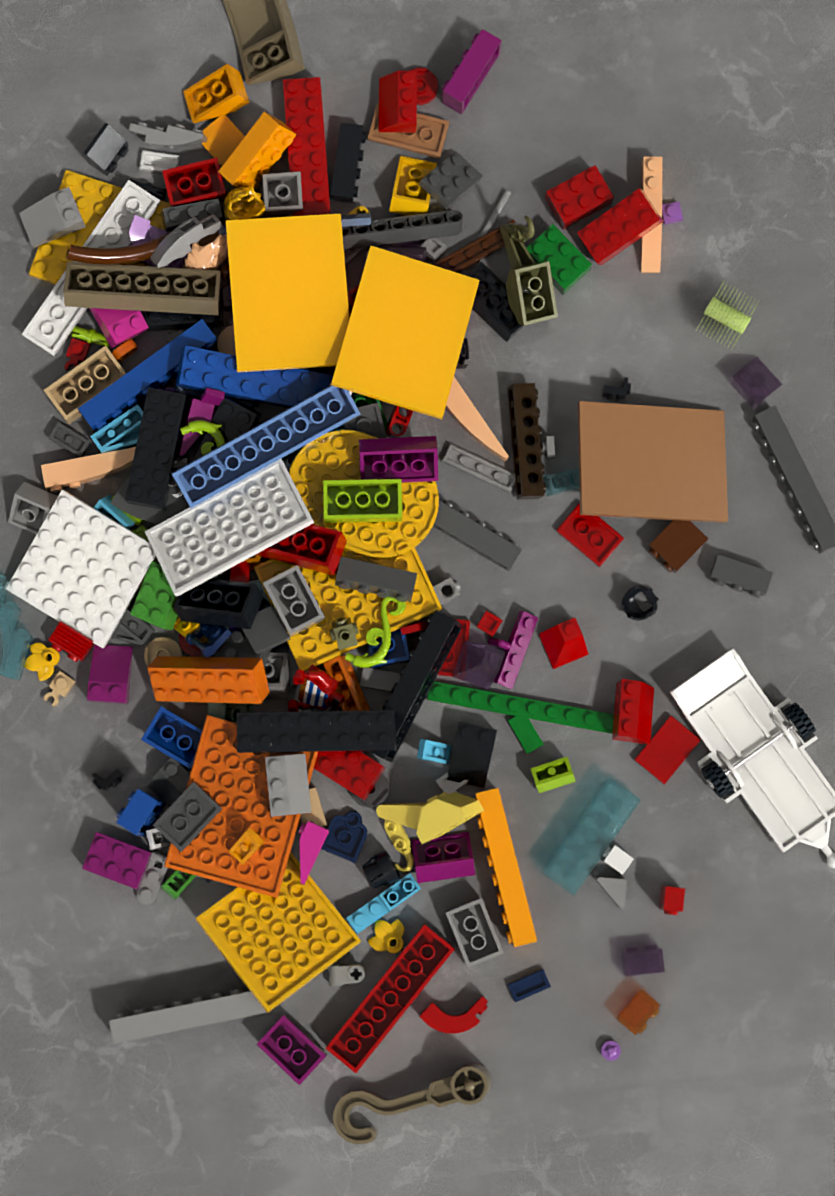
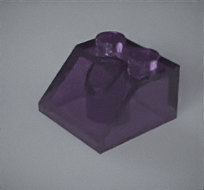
M758 357L746 364L729 380V383L753 409L758 407L783 385Z

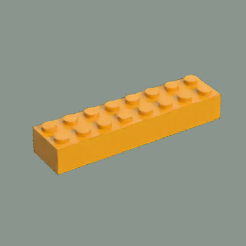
M499 788L476 793L474 799L479 800L484 809L479 814L480 817L477 818L479 829H483L485 834L482 837L484 848L488 847L490 855L486 857L489 867H493L494 874L491 877L493 885L498 886L499 893L496 894L498 904L503 905L504 912L501 913L503 924L508 925L509 931L506 932L508 943L518 947L537 942Z

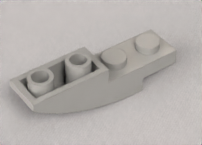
M137 122V125L130 123L129 127L131 133L146 137L144 142L148 146L157 148H187L207 142L208 139L203 134V131L192 128V131L185 130V126L174 124V126L168 125L167 130L157 126L154 129L148 128V125L142 122Z
M214 214L200 221L195 216L188 219L163 239L150 257L151 261L160 268L167 266L177 258L186 256L187 253L192 251L190 244L197 243L202 238L214 234L223 228L221 221Z

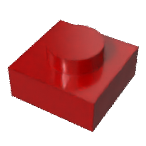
M486 611L476 628L493 637L503 620Z

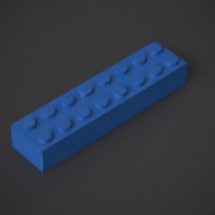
M203 319L78 408L95 433L137 404L140 406V402L147 396L148 387L154 389L167 387L171 383L170 380L178 374L181 351L185 345L210 351L217 350L216 336Z
M185 345L181 351L176 386L203 392L206 388L224 391L225 396L289 408L331 385L333 375L304 369L237 373L235 355Z

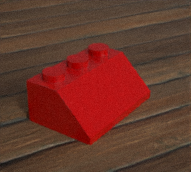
M398 70L379 78V132L416 133L417 71Z
M621 679L616 683L612 740L650 745L654 687L642 681Z

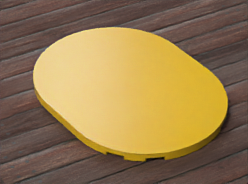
M340 430L326 433L305 445L294 458L289 474L314 521L313 524L342 532L347 540L344 549L371 558H391L412 550L429 534L435 523L439 507L436 481L402 483V522L324 523L323 480H361L359 439L379 438L359 431Z

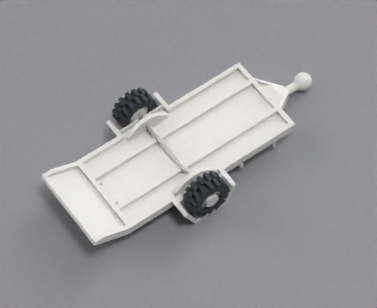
M731 648L670 691L688 722L711 752L697 762L700 771L712 790L726 803L741 794L749 805V809L754 812L782 853L798 842L821 849L827 857V865L835 869V853L828 846L830 822L835 816V791L804 749L818 739L813 734L816 731L814 724L797 703L791 704L789 698L774 707L750 675L734 648Z

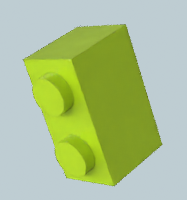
M568 757L530 768L539 793L576 782Z

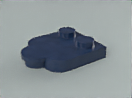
M349 811L344 816L338 815L331 820L328 827L330 831L321 850L355 864L368 832L365 825L362 824L361 815L356 811Z

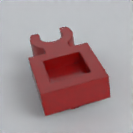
M74 338L71 339L66 353V357L70 358L64 366L66 371L69 370L71 365L76 367L79 365V361L83 362L86 360L91 347L89 343Z

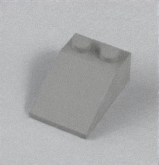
M69 187L48 195L19 213L33 248L86 227Z

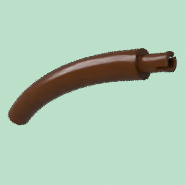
M171 232L146 242L115 248H90L70 244L65 259L102 265L126 264L151 259L150 257L158 245Z

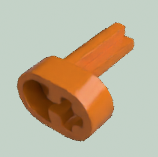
M133 339L119 344L120 346L112 352V355L117 362H121L135 353L139 347Z

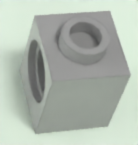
M450 577L433 586V589L442 606L459 597L461 587L457 580L453 581ZM445 586L450 587L452 594L449 596L443 595L441 592L442 588Z

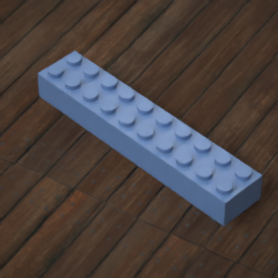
M329 385L171 472V475L187 504L192 508L359 416L360 412L348 390Z

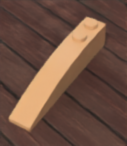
M643 157L641 163V189L645 192L661 218L662 157ZM662 223L641 237V273H660Z
M454 377L445 407L446 410L474 440L506 462L509 456Z
M136 447L41 465L45 488L51 492L61 491L63 487L68 486L70 489L79 488L81 484L122 471L133 464Z

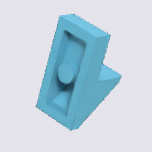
M420 739L417 758L424 761L449 764L452 745Z

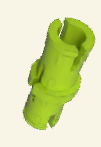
M75 326L72 330L75 332L72 333V337L85 340L89 344L95 343L107 348L110 346L104 334L96 332L95 329L88 330Z

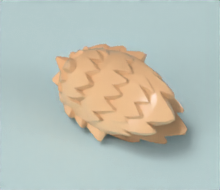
M218 230L216 233L202 238L199 242L192 243V251L185 258L183 268L216 270L228 258L227 234L224 236L222 234L219 235Z

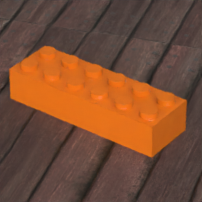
M157 656L147 667L156 701L261 704L270 692L262 658Z

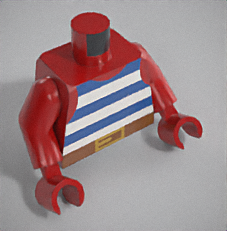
M312 664L306 672L302 669H298L295 672L293 683L301 684L298 696L300 702L294 699L288 702V712H298V708L307 709L312 707L326 710L331 703L341 706L345 696L336 692L338 685L336 679Z

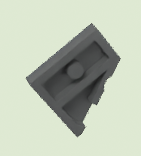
M127 608L111 638L144 645L155 629L144 620L130 615L131 610Z

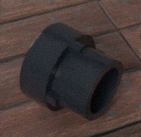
M386 849L375 854L374 857L370 858V861L362 865L364 873L373 888L387 884L390 885L401 879Z

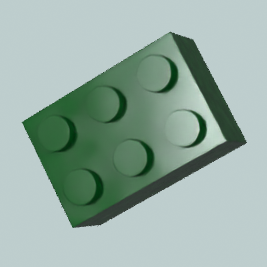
M554 224L527 247L535 263L544 260L550 262L553 285L562 295L591 270L592 264Z

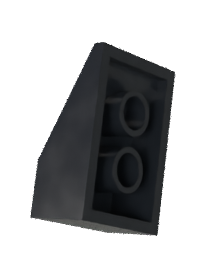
M459 722L447 780L458 783L468 780L467 785L484 788L497 730Z

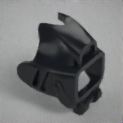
M634 586L627 591L622 599L621 608L625 611L628 618L639 621L647 619L656 613L659 598L654 595L652 588L647 589L644 586ZM640 592H643L652 604V607L645 612L640 609L634 600V596Z

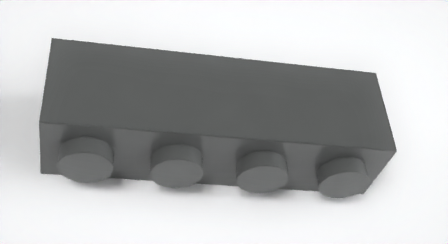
M341 557L335 585L346 590L355 589L363 594L373 593L382 598L391 597L400 602H411L417 573Z

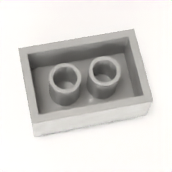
M298 565L263 582L291 637L325 620V616Z
M482 898L445 912L467 968L504 953Z

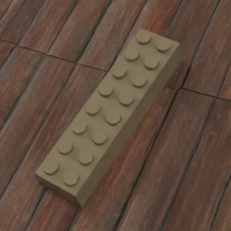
M67 262L63 289L64 304L66 307L218 315L221 271Z

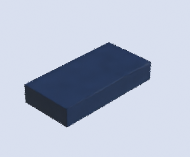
M544 969L507 984L515 1002L551 987Z

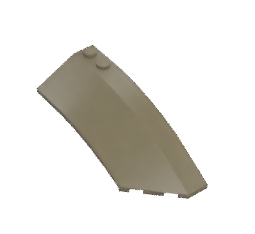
M222 0L235 35L247 85L290 77L305 69L297 33L286 0Z

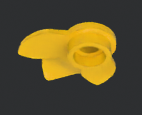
M34 643L30 645L32 655L25 660L24 667L30 671H37L39 681H44L53 675L54 666L60 661V654L52 647L47 648L43 643ZM48 654H51L52 656L51 661L48 660Z
M396 919L392 924H389L384 920H377L374 926L376 936L368 940L369 945L379 952L385 950L392 954L400 952L404 946L402 936L405 932L402 922ZM396 940V946L391 947V941Z

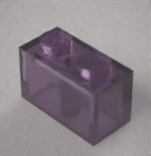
M647 945L645 950L630 947L626 948V952H621L624 976L626 977L665 972L662 948H657V945Z

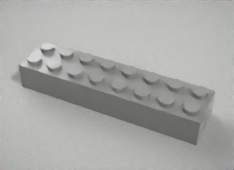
M243 988L231 990L228 995H224V992L212 994L211 998L205 999V996L194 997L191 999L192 1002L186 1003L185 1000H179L172 1003V1006L169 1007L165 1003L152 1007L153 1010L147 1011V1007L136 1009L130 1015H128V1011L113 1015L114 1018L109 1020L113 1044L267 1012L250 990L243 991Z

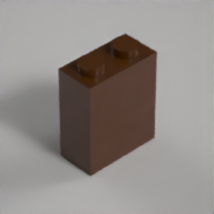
M673 520L649 544L648 548L650 550L648 552L655 559L659 558L663 562L662 566L671 573L673 571L676 573L709 538L691 521Z

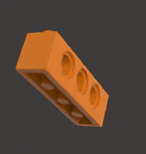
M338 656L323 663L327 674L338 682L336 692L345 696L341 704L342 711H371L351 662L345 660V656Z

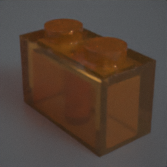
M640 989L616 1019L634 1035L637 1033L641 1034L648 1026L646 1022L649 1018L654 1019L659 1013L660 1009L658 1008L660 1004L644 990Z

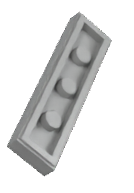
M452 444L449 445L442 459V462L510 494L516 483L514 473Z

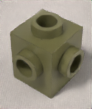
M340 617L331 623L333 629L329 631L332 641H337L339 650L358 645L355 636L359 634L356 622H351L350 617Z

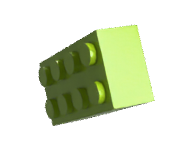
M402 479L323 480L324 523L402 522Z

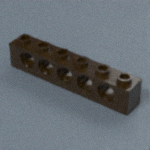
M515 383L508 387L517 500L539 499L545 496L544 494L546 493V484L543 482L545 468L541 460L543 454V447L540 445L541 427L538 425L540 410L536 402L538 390L535 389V383ZM522 400L526 401L528 405L527 408L523 407L521 403ZM523 419L528 420L529 427L524 425ZM525 437L530 440L531 445L525 443ZM527 456H529L532 459V464H529L527 462ZM528 475L534 478V483L528 480Z

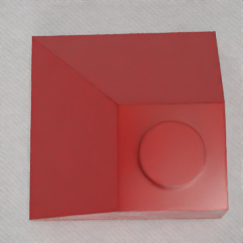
M576 618L562 622L538 634L553 669L589 655Z

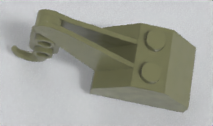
M528 216L524 217L528 227L517 223H507L500 226L511 266L506 282L508 303L519 325L522 326L558 317L550 262L544 260L535 263L523 242L534 236L535 231L533 222Z

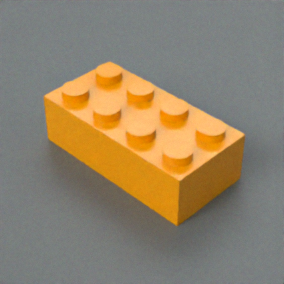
M264 111L218 172L237 188L253 187L256 190L263 179V174L270 172V168L280 159L283 151L293 142V138L297 134L281 120Z

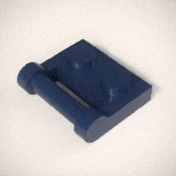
M201 623L194 632L188 633L185 639L187 643L200 649L204 656L210 657L232 633L224 626ZM204 636L211 642L205 644L200 639Z

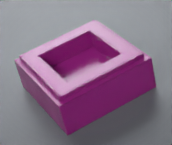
M206 388L201 395L200 402L219 406L224 399L225 392Z

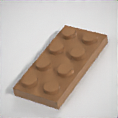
M377 103L368 141L440 159L450 121L417 113L416 133L379 132V103Z

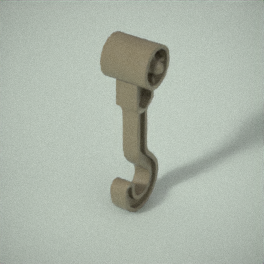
M468 1063L457 1070L454 1075L432 1081L427 1089L393 1099L383 1098L364 1089L353 1090L342 1096L335 1105L333 1112L334 1127L345 1141L353 1144H367L377 1137V1130L373 1126L358 1127L353 1124L350 1114L355 1106L361 1105L375 1113L386 1116L399 1114L429 1104H434L438 1108L456 1102L472 1105L482 1101L490 1091L492 1085L491 1075L483 1065Z

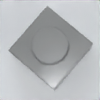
M438 238L427 239L420 246L419 250L434 262L446 250L447 246Z
M546 436L545 442H542L543 453H546V459L554 458V436Z

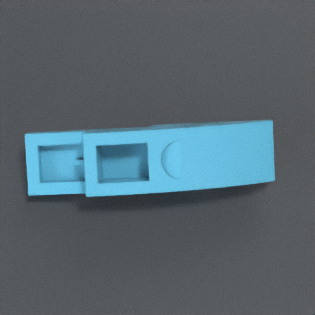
M409 873L345 918V920L357 935L421 890L411 873Z

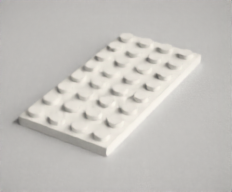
M279 459L192 508L189 507L145 531L174 595L178 597L313 524L314 521L283 460Z

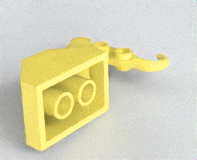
M444 792L428 799L427 803H384L376 809L377 815L385 819L384 828L393 846L407 860L406 867H401L398 863L395 864L397 870L403 873L409 872L413 868L414 858L411 853L410 840L402 825L417 830L416 834L421 843L424 844L441 837L484 811L479 800L457 792L450 794Z

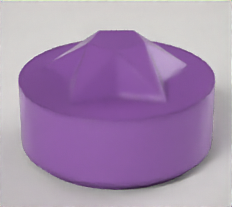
M609 1040L601 1046V1054L606 1060L614 1061L620 1056L621 1048L618 1043Z

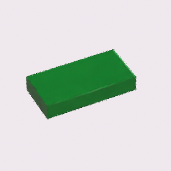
M515 716L508 720L526 754L544 745L529 718Z

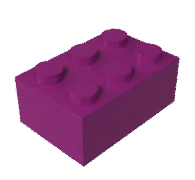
M96 832L82 869L131 888L139 889L153 852Z
M286 1014L256 1044L298 1085L327 1056V1053Z

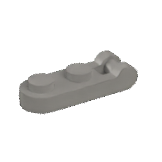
M156 850L151 855L137 892V898L143 905H150L155 902L168 870L167 867H164L167 855H161ZM156 861L163 863L161 869L155 867Z

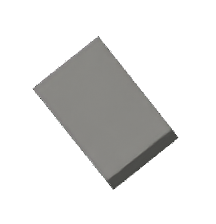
M597 877L595 881L622 910L625 907L627 879Z

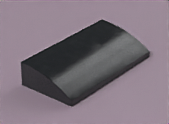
M481 262L466 275L480 280L472 309L507 342L523 326L519 325L509 306L506 285Z

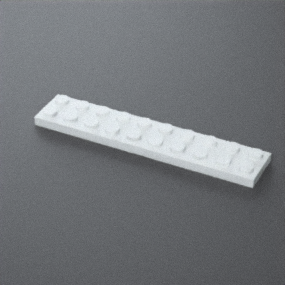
M128 180L82 247L115 248L132 245L128 232L134 215L149 220L161 203L160 200ZM66 271L22 333L23 337L52 356L56 355L87 310V308L65 306L63 289Z

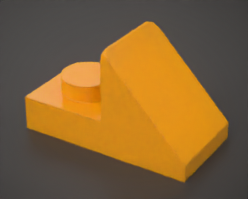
M249 828L229 852L243 865L262 846L264 840Z

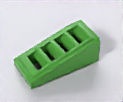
M175 870L162 884L161 889L176 900L196 875L183 872L189 877L186 880L179 873L180 871ZM174 877L178 878L183 883V885L181 886L179 883H177L174 880ZM171 883L178 891H174L168 884Z

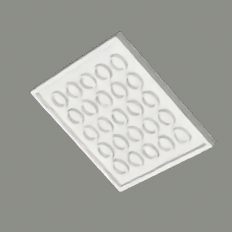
M61 490L6 590L55 620L67 624L93 640V643L99 647L105 648L142 584L149 565L157 557L149 541L67 491Z

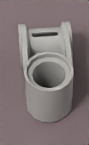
M360 964L330 965L328 967L329 986L359 983L365 978L366 970ZM355 968L358 969V972H362L358 979L355 975H352Z

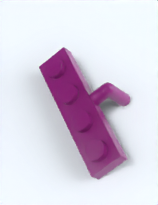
M519 611L508 642L496 638L488 639L489 645L505 649L493 681L494 683L508 689H513L538 617L525 611Z

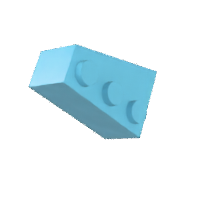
M137 404L90 436L101 453L136 447L143 415L142 409Z

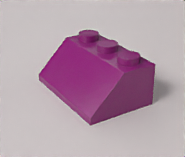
M469 832L442 835L424 844L419 839L411 840L417 883L475 875Z

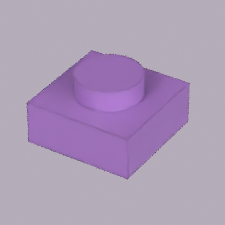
M679 201L662 205L664 225L683 221Z

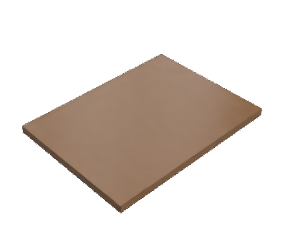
M579 401L577 403L580 515L728 522L724 411Z

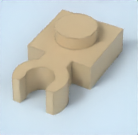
M59 671L49 685L53 689L52 692L47 693L43 700L47 701L49 697H54L55 700L52 706H57L59 696L66 697L76 681Z

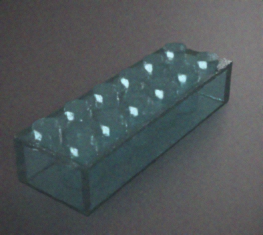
M610 777L607 778L541 873L574 896L641 799Z

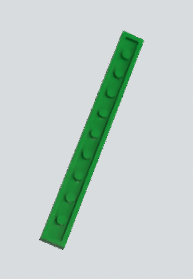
M434 682L428 693V701L524 717L608 734L613 733L614 714Z

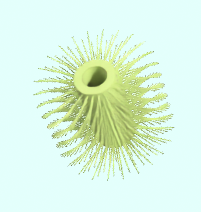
M715 297L711 299L704 312L708 318L711 317L715 319V322L718 321L740 334H743L751 320V315L749 317L747 314H743L740 310L734 309L733 306L731 307L726 302L724 303Z

